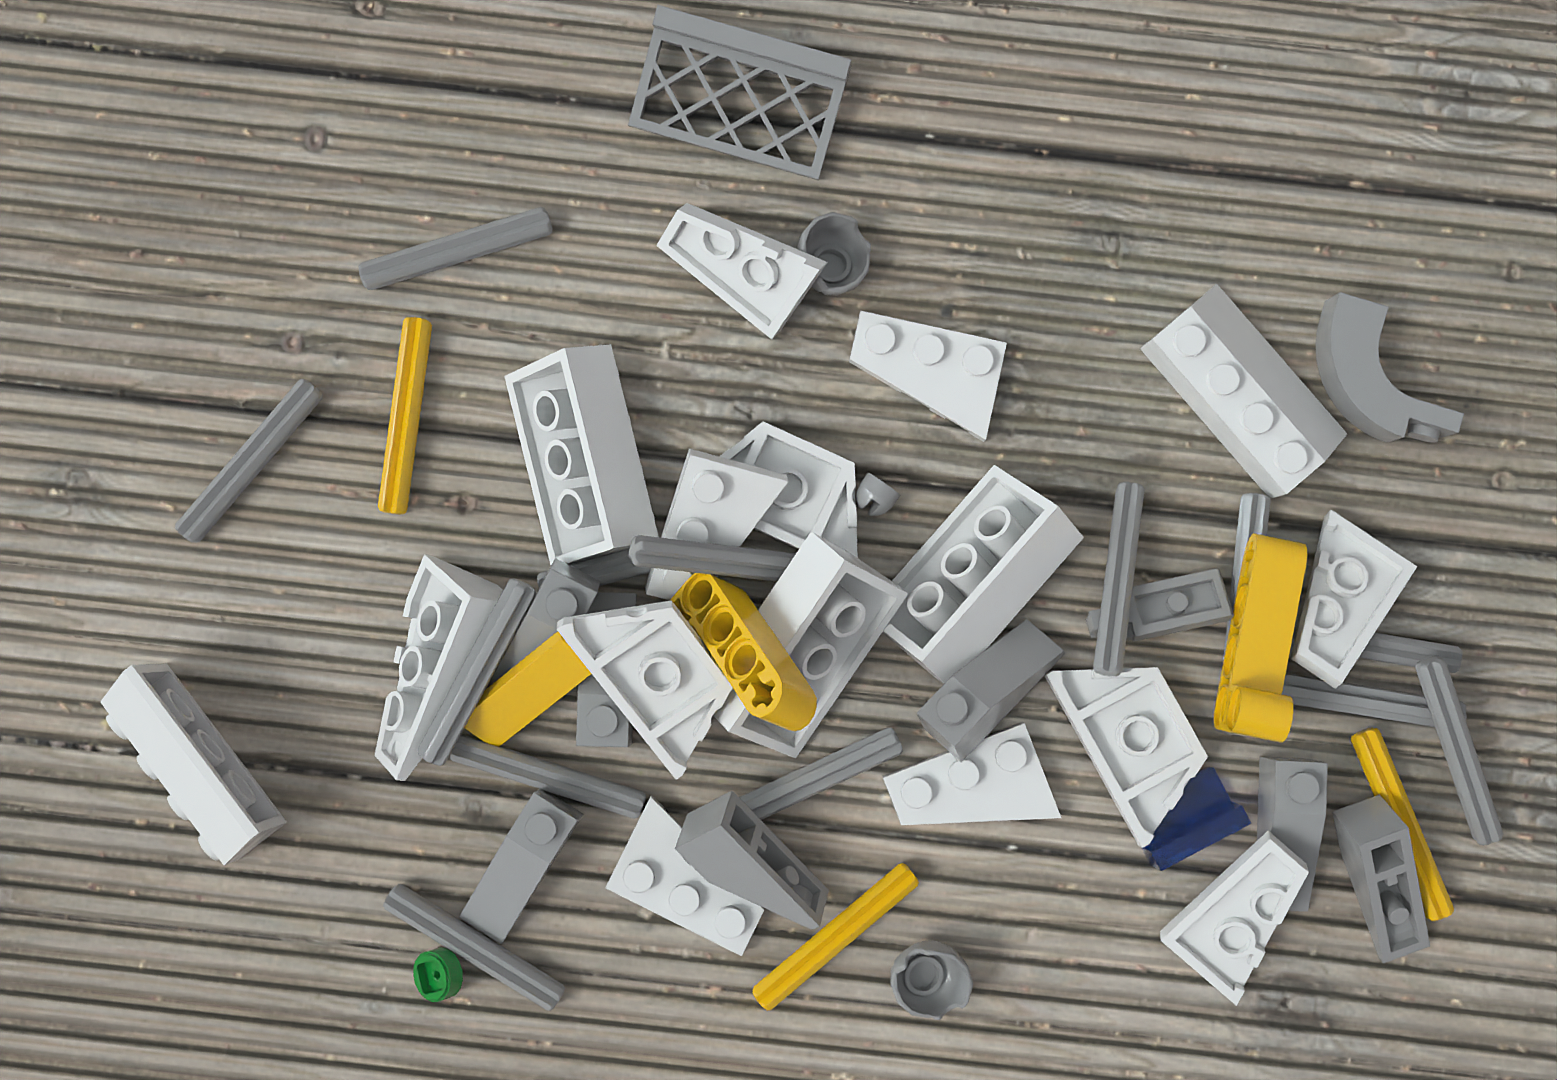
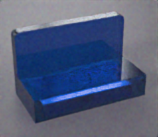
M1205 767L1198 771L1195 777L1190 778L1183 789V795L1173 810L1169 809L1153 833L1154 838L1142 850L1149 864L1159 871H1163L1252 823L1243 806L1231 801L1215 769Z

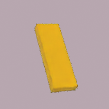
M557 631L484 690L464 728L483 742L500 747L592 673Z

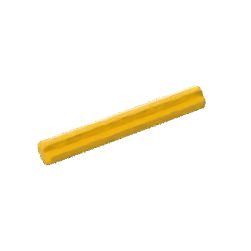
M406 317L403 320L378 508L384 513L401 515L405 514L408 508L432 331L431 322L423 318Z
M1367 728L1351 736V742L1374 796L1380 794L1409 828L1425 917L1431 921H1437L1452 915L1454 912L1453 904L1380 730L1377 728Z
M904 863L898 864L758 982L752 990L757 1002L767 1011L772 1010L918 886L919 881L911 869Z

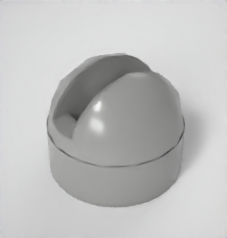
M870 473L866 474L856 491V501L860 509L864 508L870 501H873L868 511L870 516H880L887 513L901 496Z

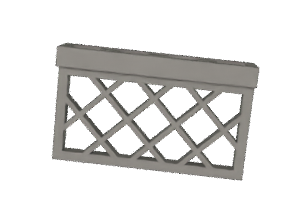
M657 4L652 23L654 30L628 126L819 181L844 89L851 71V59ZM662 43L683 48L692 65L666 79L657 64ZM690 50L706 54L707 56L696 62ZM718 58L730 61L739 79L713 93L701 68ZM738 64L755 69L744 75ZM696 71L709 96L683 111L670 86ZM656 72L661 83L651 88L653 76ZM765 72L776 74L779 76L787 92L761 107L748 82ZM786 77L803 83L792 89ZM743 85L757 110L730 124L718 99ZM813 85L832 90L828 110L809 120L796 95ZM665 89L678 114L661 124L642 119L647 99ZM791 98L804 124L778 138L765 113ZM713 103L726 127L710 137L697 135L687 117ZM760 116L774 141L757 151L746 149L741 144L735 130ZM682 120L688 132L671 126ZM825 120L819 139L813 126ZM807 129L817 146L812 167L792 162L782 145ZM730 134L736 145L718 140ZM777 147L784 159L765 153Z

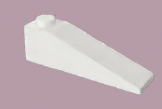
M425 554L406 599L403 616L411 618L406 646H397L394 663L400 664L397 691L389 693L386 697L374 755L390 774L400 781H405L422 759L418 754V748L503 592V589L495 583L434 556Z

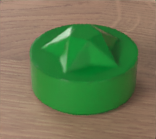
M438 947L421 953L415 961L413 969L414 982L420 994L428 1001L439 1002L451 998L461 989L463 982L462 967L458 958L451 950Z

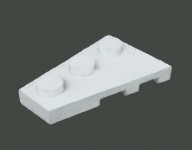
M686 203L677 210L656 245L770 339H773L781 331L828 263L689 203Z
M860 311L849 362L900 393L903 392L929 407V410L944 419H949L969 431V434L984 442L988 433L1007 343Z
M689 449L661 538L740 547L789 482L787 475ZM651 568L645 586L646 594L670 600L694 573Z
M1330 510L1323 519L1291 659L1336 689L1343 683L1417 566L1333 510Z
M1023 722L987 735L962 762L949 751L882 776L901 825L1061 818L1026 725Z
M651 795L605 888L742 956L764 912V908L707 882L675 850L682 826Z
M1267 831L1160 931L1161 941L1237 1006L1245 991L1244 985L1253 968L1259 966L1265 955L1267 942L1276 926L1284 920L1309 873L1307 864L1271 832Z

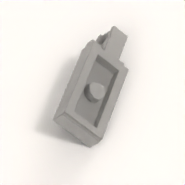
M1216 568L1133 586L1126 641L1132 640L1135 642L1230 621L1234 614L1220 569ZM1101 609L1089 611V615L1085 619L1090 638H1097Z

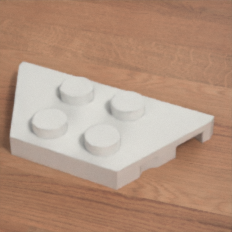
M761 422L746 434L740 442L719 456L787 475L789 482L753 529L797 549H800L810 532H813L858 558L854 462L766 422Z
M671 600L564 617L557 622V631L675 779L681 777L687 768L686 762L698 741L702 742L711 727V719L714 713L723 706L733 687L702 639Z
M1123 668L1119 676L1100 675L1095 673L1094 669L1047 672L1044 675L1138 846L1142 848L1147 846L1154 838L1153 833L1169 809L1173 810L1183 795V789L1190 778L1196 776L1208 758L1159 668Z

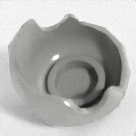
M830 212L816 217L800 235L796 249L828 262L811 286L815 291L822 292L824 295H841L854 290L869 272L871 243L863 237L858 229V221L852 216Z
M936 940L921 941L905 949L895 959L890 973V984L897 1003L912 1016L932 1017L936 1020H941L947 1012L956 1007L965 1008L969 1002L974 984L966 961L950 945Z

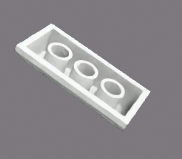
M1215 284L1140 348L1270 499L1288 494L1323 464L1347 435L1345 430L1218 284Z
M611 344L563 348L505 375L550 565H552L555 558L570 565L630 549L633 537L638 535L659 537Z
M993 465L892 580V582L909 594L883 630V633L925 670L945 684L952 675L990 646L1084 537L1059 506L996 465Z
M810 532L758 611L813 689L817 698V708L814 717L802 730L790 731L749 713L733 688L723 706L716 710L713 716L728 732L796 758L909 593L845 549Z
M167 663L131 665L121 673L101 700V704L109 713L106 716L107 723L120 738L129 739L139 753L137 762L142 770L150 778L160 780L170 794L167 797L170 807L180 818L191 821L200 833L198 842L201 848L211 859L215 861L220 860L223 865L239 860L287 823Z

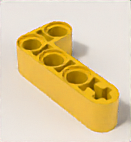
M1253 533L1247 542L1233 608L1234 616L1231 619L1215 702L1214 727L1218 730L1280 743L1284 742L1289 734L1293 719V700L1290 696L1282 695L1307 563V547L1304 543Z
M694 573L670 601L672 600L702 639L749 713L790 731L802 730L810 723L817 708L816 695L805 677L743 589L715 575Z

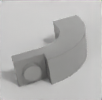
M1342 292L1324 302L1316 333L1315 346L1318 371L1329 398L1350 423L1362 432L1386 443L1404 438L1407 428V435L1409 437L1433 443L1438 442L1439 438L1459 433L1464 413L1412 398L1399 391L1386 377L1380 363L1378 348L1388 306Z

